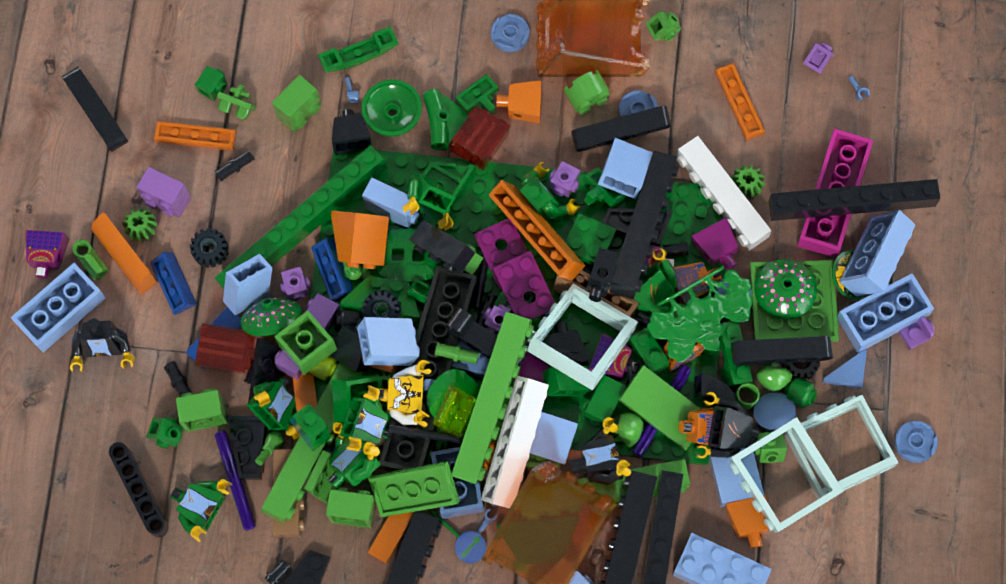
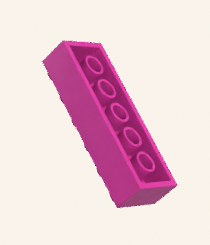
M834 129L815 190L860 186L874 140ZM851 214L806 218L797 247L836 258L841 250Z

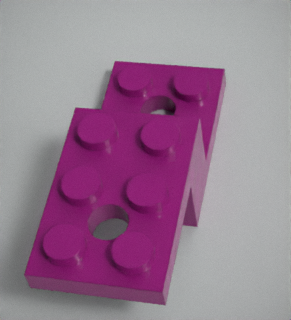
M508 218L475 233L474 238L499 291H503L513 314L533 320L548 313L555 301L532 252H527L517 228ZM502 239L506 242L507 248L498 250L495 242ZM526 292L534 294L535 301L529 304L524 301L523 296Z

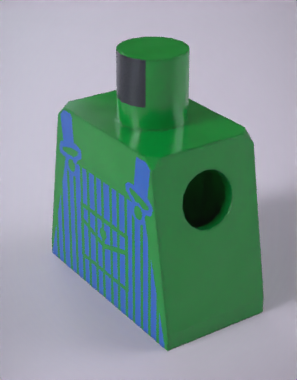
M310 403L289 418V421L312 451L330 440L327 425Z

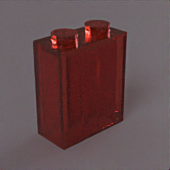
M476 106L452 139L449 151L485 170L507 138L511 126L503 119H498L487 110Z
M202 323L194 366L245 374V370H250L251 358L248 357L249 349L253 350L255 337H251L252 335L245 333L243 330Z

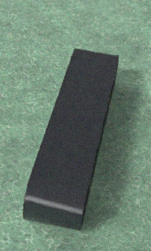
M79 66L61 76L111 152L129 142Z
M659 106L572 130L571 134L576 152H582L612 144L615 138L624 141L670 128L672 124L667 106Z
M829 336L741 340L731 343L733 365L736 366L815 362L833 359Z
M122 442L113 443L109 448V456L145 528L154 537L160 538L165 536L169 528L168 523L132 452ZM124 449V455L116 458L117 451ZM134 467V472L130 476H125L126 469ZM139 485H143L142 492L134 494V489ZM151 503V511L144 513V506ZM156 522H161V528L158 531H153V525Z

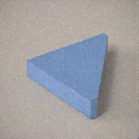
M867 350L861 351L823 379V383L862 389Z

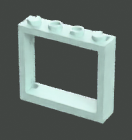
M573 283L568 291L562 292L559 298L560 302L558 304L555 302L549 311L550 315L542 318L538 325V331L532 332L531 337L527 340L530 343L527 351L593 390L633 335L638 322L602 300L600 302L591 301L589 299L590 293ZM571 303L620 331L592 372L542 342Z
M863 395L848 397L844 400L845 403L839 406L837 404L830 405L825 408L826 412L819 415L817 412L806 417V421L801 423L805 431H808L857 408L884 460L838 481L843 491L888 471L898 464ZM790 430L786 431L784 435L817 499L829 493L827 488H821Z
M797 417L728 459L732 473L734 475L738 474L742 481L740 483L742 489L746 494L750 493L753 498L752 504L758 513L761 512L765 517L763 520L764 524L770 531L773 530L774 533L783 530L844 492ZM790 430L829 493L784 521L779 522L741 459Z

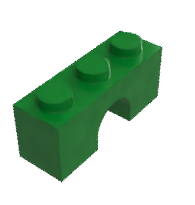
M721 323L724 329L722 336L719 337L720 350L724 356V366L720 370L722 382L730 389H736L744 383H752L753 379L749 365H733L731 343L743 340L739 323Z

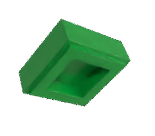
M414 278L407 295L425 304L430 285L418 278Z

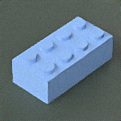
M900 210L871 216L839 282L855 296L885 291L892 274L897 268L896 265L904 253V248L912 236L915 224Z
M73 263L16 312L11 319L44 353L106 297L83 271Z
M910 274L889 285L885 291L873 293L841 310L837 318L857 353H860L912 325L924 316L926 318L930 316L934 307L914 275Z
M691 533L673 576L689 584H766L772 569Z

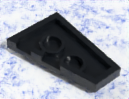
M608 208L603 223L617 229L616 234L626 237L634 210ZM666 210L661 212L664 213L661 226L657 225L656 229L659 230L657 241H652V246L660 247L673 211Z
M261 338L256 340L248 403L254 396L253 388L263 382H279L285 376V373L277 370L274 361L277 352L281 349Z
M226 416L230 429V439L235 452L234 458L238 477L241 480H262L263 465H258L255 460L262 452L267 434V426L257 416Z
M310 550L283 584H321L331 558Z

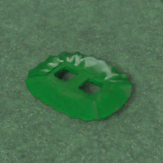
M400 228L387 232L384 266L376 265V269L381 276L387 279L412 282L414 278H418L421 281L433 278L436 266L442 267V262L435 263L427 257L429 254L426 252L423 261H413V250H415L413 248L415 245L409 239L416 229ZM393 249H404V259L402 261L392 260Z
M458 369L444 372L432 383L427 392V406L436 422L446 433L465 435L471 415L466 420H463L459 415V411L465 405H468L473 412L480 386L465 371ZM455 389L459 394V399L451 405L447 401L446 396Z

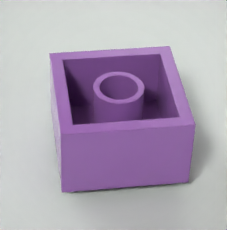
M150 167L147 168L136 187L140 197L145 201V205L152 209L157 207L169 217L174 215L180 218L191 199L184 183Z

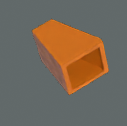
M331 211L338 261L347 262V267L359 268V264H363V268L375 269L376 265L384 266L389 217Z

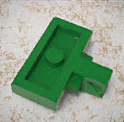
M485 74L458 94L455 99L467 113H470L477 107L479 111L483 108L491 116L496 112V107L492 104V96L499 91V87Z
M597 167L585 175L583 179L589 186V192L583 201L589 206L597 199L600 202L604 200L612 208L622 201L626 195L598 185L602 170Z

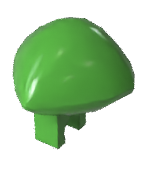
M779 363L764 364L756 372L759 382L766 389L772 391L782 389L792 379V373L787 368H779Z
M633 412L622 413L619 424H616L618 425L616 435L612 436L614 442L622 441L629 447L634 446L643 432V422L640 416Z

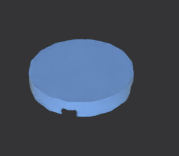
M506 14L503 17H499L491 28L492 42L503 52H517L523 49L529 42V26L525 19L519 15Z
M641 90L630 91L621 99L618 108L619 117L658 107V104L653 95L649 93L647 94Z
M772 392L758 399L754 406L753 415L756 424L762 430L774 432L796 418V408L793 401L788 400L785 394Z
M913 420L905 423L898 429L894 445L897 453L904 460L911 463H921L934 455L938 447V438L930 425L922 421Z

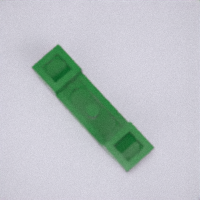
M390 26L372 33L371 38L340 50L333 48L320 53L318 58L325 73L336 72L377 58L393 49L399 43Z

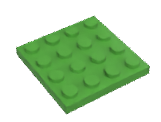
M833 260L798 261L812 272L817 284V295L812 307L805 314L794 319L775 318L760 307L754 293L755 280L760 270L770 262H750L754 340L829 336L831 342L839 341L836 291L832 278ZM785 282L784 286L791 287V284L789 282Z

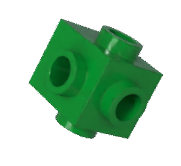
M152 418L146 438L155 441L156 446L168 449V446L177 447L182 439L183 426L178 425L177 420L173 418Z

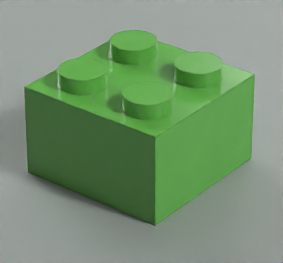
M301 75L271 102L276 117L293 132L303 128L307 119L311 115L317 114L321 108L317 89Z
M306 311L274 336L279 347L303 375L307 374L337 350L332 337L309 311Z
M205 389L199 394L184 393L181 397L176 398L179 423L187 432L228 424L225 400L218 390Z
M338 487L336 490H330L326 516L330 523L373 528L376 501L368 491L358 490L357 493L349 492V489Z

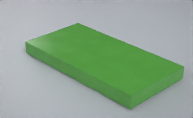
M642 365L618 400L680 448L687 450L692 442L687 441V433L679 432L678 424L680 421H688L689 411L699 410L700 408L646 366Z
M448 461L375 474L368 478L380 517L450 506L460 502Z

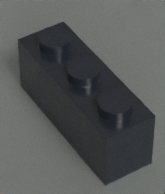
M424 220L421 221L409 239L415 245L413 249L422 255L425 252L428 253L427 257L437 264L439 261L443 262L442 266L451 272L456 270L462 273L475 254L466 244Z

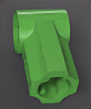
M86 240L75 242L73 252L95 281L105 276L109 270L90 243ZM82 248H88V252L86 254H79Z

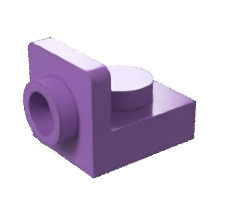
M824 42L821 45L816 43L803 64L821 74L831 57L834 56V53L831 52L833 48Z
M924 316L917 322L899 331L909 351L927 342L935 334L933 324L926 320Z

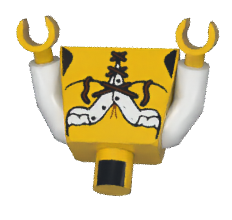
M421 360L417 365L405 368L394 374L388 380V389H379L378 400L380 402H387V413H390L391 417L402 425L419 424L422 427L428 425L422 421L424 417H429V415L422 411L423 375L420 374L431 373L430 369L424 370L425 365L430 364L429 361Z

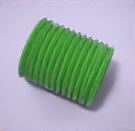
M752 383L742 384L734 393L738 402L745 410L751 409L760 397L758 388ZM739 391H749L753 395L754 402H743L739 397Z

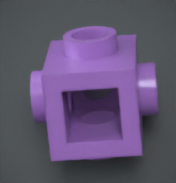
M562 161L557 170L554 169L549 177L552 191L559 196L564 195L566 197H569L571 192L575 193L580 184L578 181L580 170Z
M301 267L281 272L284 282L280 284L283 296L287 295L293 301H301L305 299V296H309L308 288H311L309 277H304Z
M501 304L498 307L494 305L492 309L488 307L482 317L485 320L483 324L487 326L486 329L497 335L505 313L510 312V309ZM496 316H499L501 318V322L499 324L495 322Z

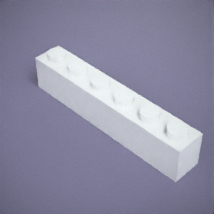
M699 136L678 149V163L681 167H686L689 171V177L694 183L699 184L703 196L712 201L713 208L717 214H722L728 220L731 230L736 232L738 241L743 247L746 246L750 251L770 237L771 229Z
M520 376L515 380L514 389L481 497L482 501L510 509L514 508L520 483L523 480L526 462L529 459L531 445L535 438L537 424L541 417L543 403L547 397L548 384Z

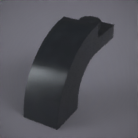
M704 374L694 377V398H701L711 403L714 401L713 397L706 394L713 392L717 398L724 397L738 402L734 392L721 380Z

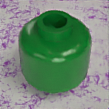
M798 377L789 382L784 389L786 398L801 408H806L808 405L811 406L817 396L814 384Z

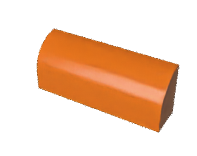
M104 212L100 214L91 226L92 232L139 294H143L157 283L107 215Z

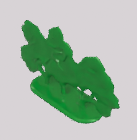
M724 265L713 270L657 303L656 306H661L670 301L671 309L668 312L657 310L652 312L650 323L647 325L650 333L655 339H667L669 341L667 345L668 357L680 363L693 355L696 342L701 343L705 350L719 351V337L722 336L724 329L720 323L721 319L724 317L735 323L749 321L750 308L753 297L749 292L752 286L750 279L741 278L737 271L730 269L724 274L723 282H716L712 280V276L723 270ZM701 282H706L710 287L707 297L699 299L692 288ZM727 282L729 287L724 286V283ZM716 286L717 289L722 287L726 290V293L720 294L714 287ZM688 291L691 298L686 306L682 307L676 303L674 298ZM712 291L715 293L714 297L711 296ZM675 310H676V312H677V314H678V317H677V318L674 317V314H673V312H674Z

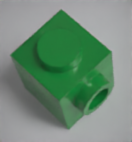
M207 66L194 85L198 93L215 101L218 92L223 93L225 91L227 81L223 71L216 67L213 69Z

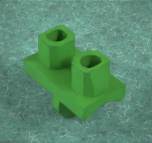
M242 84L237 89L234 87L230 88V93L235 94L234 97L218 92L217 98H220L218 110L230 113L232 105H238L235 116L247 120L251 110L255 111L257 105L242 100V98L249 99L250 94L245 92V85Z

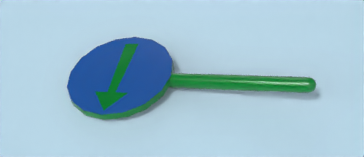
M433 509L429 510L434 517L439 518L440 522L458 538L455 543V551L460 560L465 563H475L484 557L487 545L482 535L473 531L460 535Z

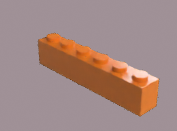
M501 180L489 194L491 199L557 275L573 281L585 267V264L537 212L517 187Z

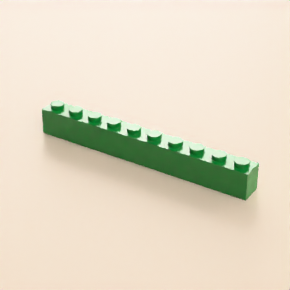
M370 145L215 277L216 281L224 289L226 272L258 254H261L272 267L331 217V211H338L365 188L371 178L375 179L388 167L383 157Z

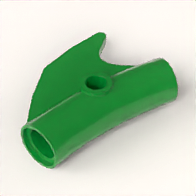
M431 89L422 95L429 118L432 149L438 151L448 149L450 141L458 134L464 135L472 144H476L477 140L473 126L464 110L441 94L439 89Z

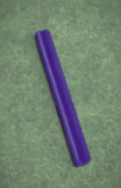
M681 365L670 386L680 392L691 373V368ZM649 423L647 424L632 450L635 456L641 458L644 455L657 429Z
M225 431L217 432L215 439L228 481L232 483L230 487L243 529L246 531L252 530L256 525L242 481L238 477L236 462L227 433Z

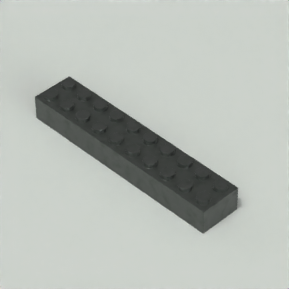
M436 266L415 338L416 344L420 349L419 357L411 365H417L421 360L430 362V364L425 365L424 370L430 369L431 373L420 374L423 375V381L426 379L435 380L444 372L452 370L453 359L435 356L436 346L438 342L455 347L458 345L459 340L446 331V324L457 308H461L468 313L470 312L477 287V276L463 272L460 273L455 270L451 272L446 268ZM423 393L422 411L429 415V417L422 419V421L428 424L426 427H422L419 424L402 425L394 418H392L390 425L436 431L438 423L428 409L427 393ZM391 434L385 440L379 461L381 464L380 468L391 472L426 465L433 440Z

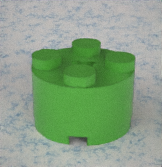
M595 70L594 75L591 71L572 81L573 86L570 89L568 86L564 88V93L575 112H579L580 115L591 110L590 107L596 103L600 106L607 102V97L610 94V90L598 70Z

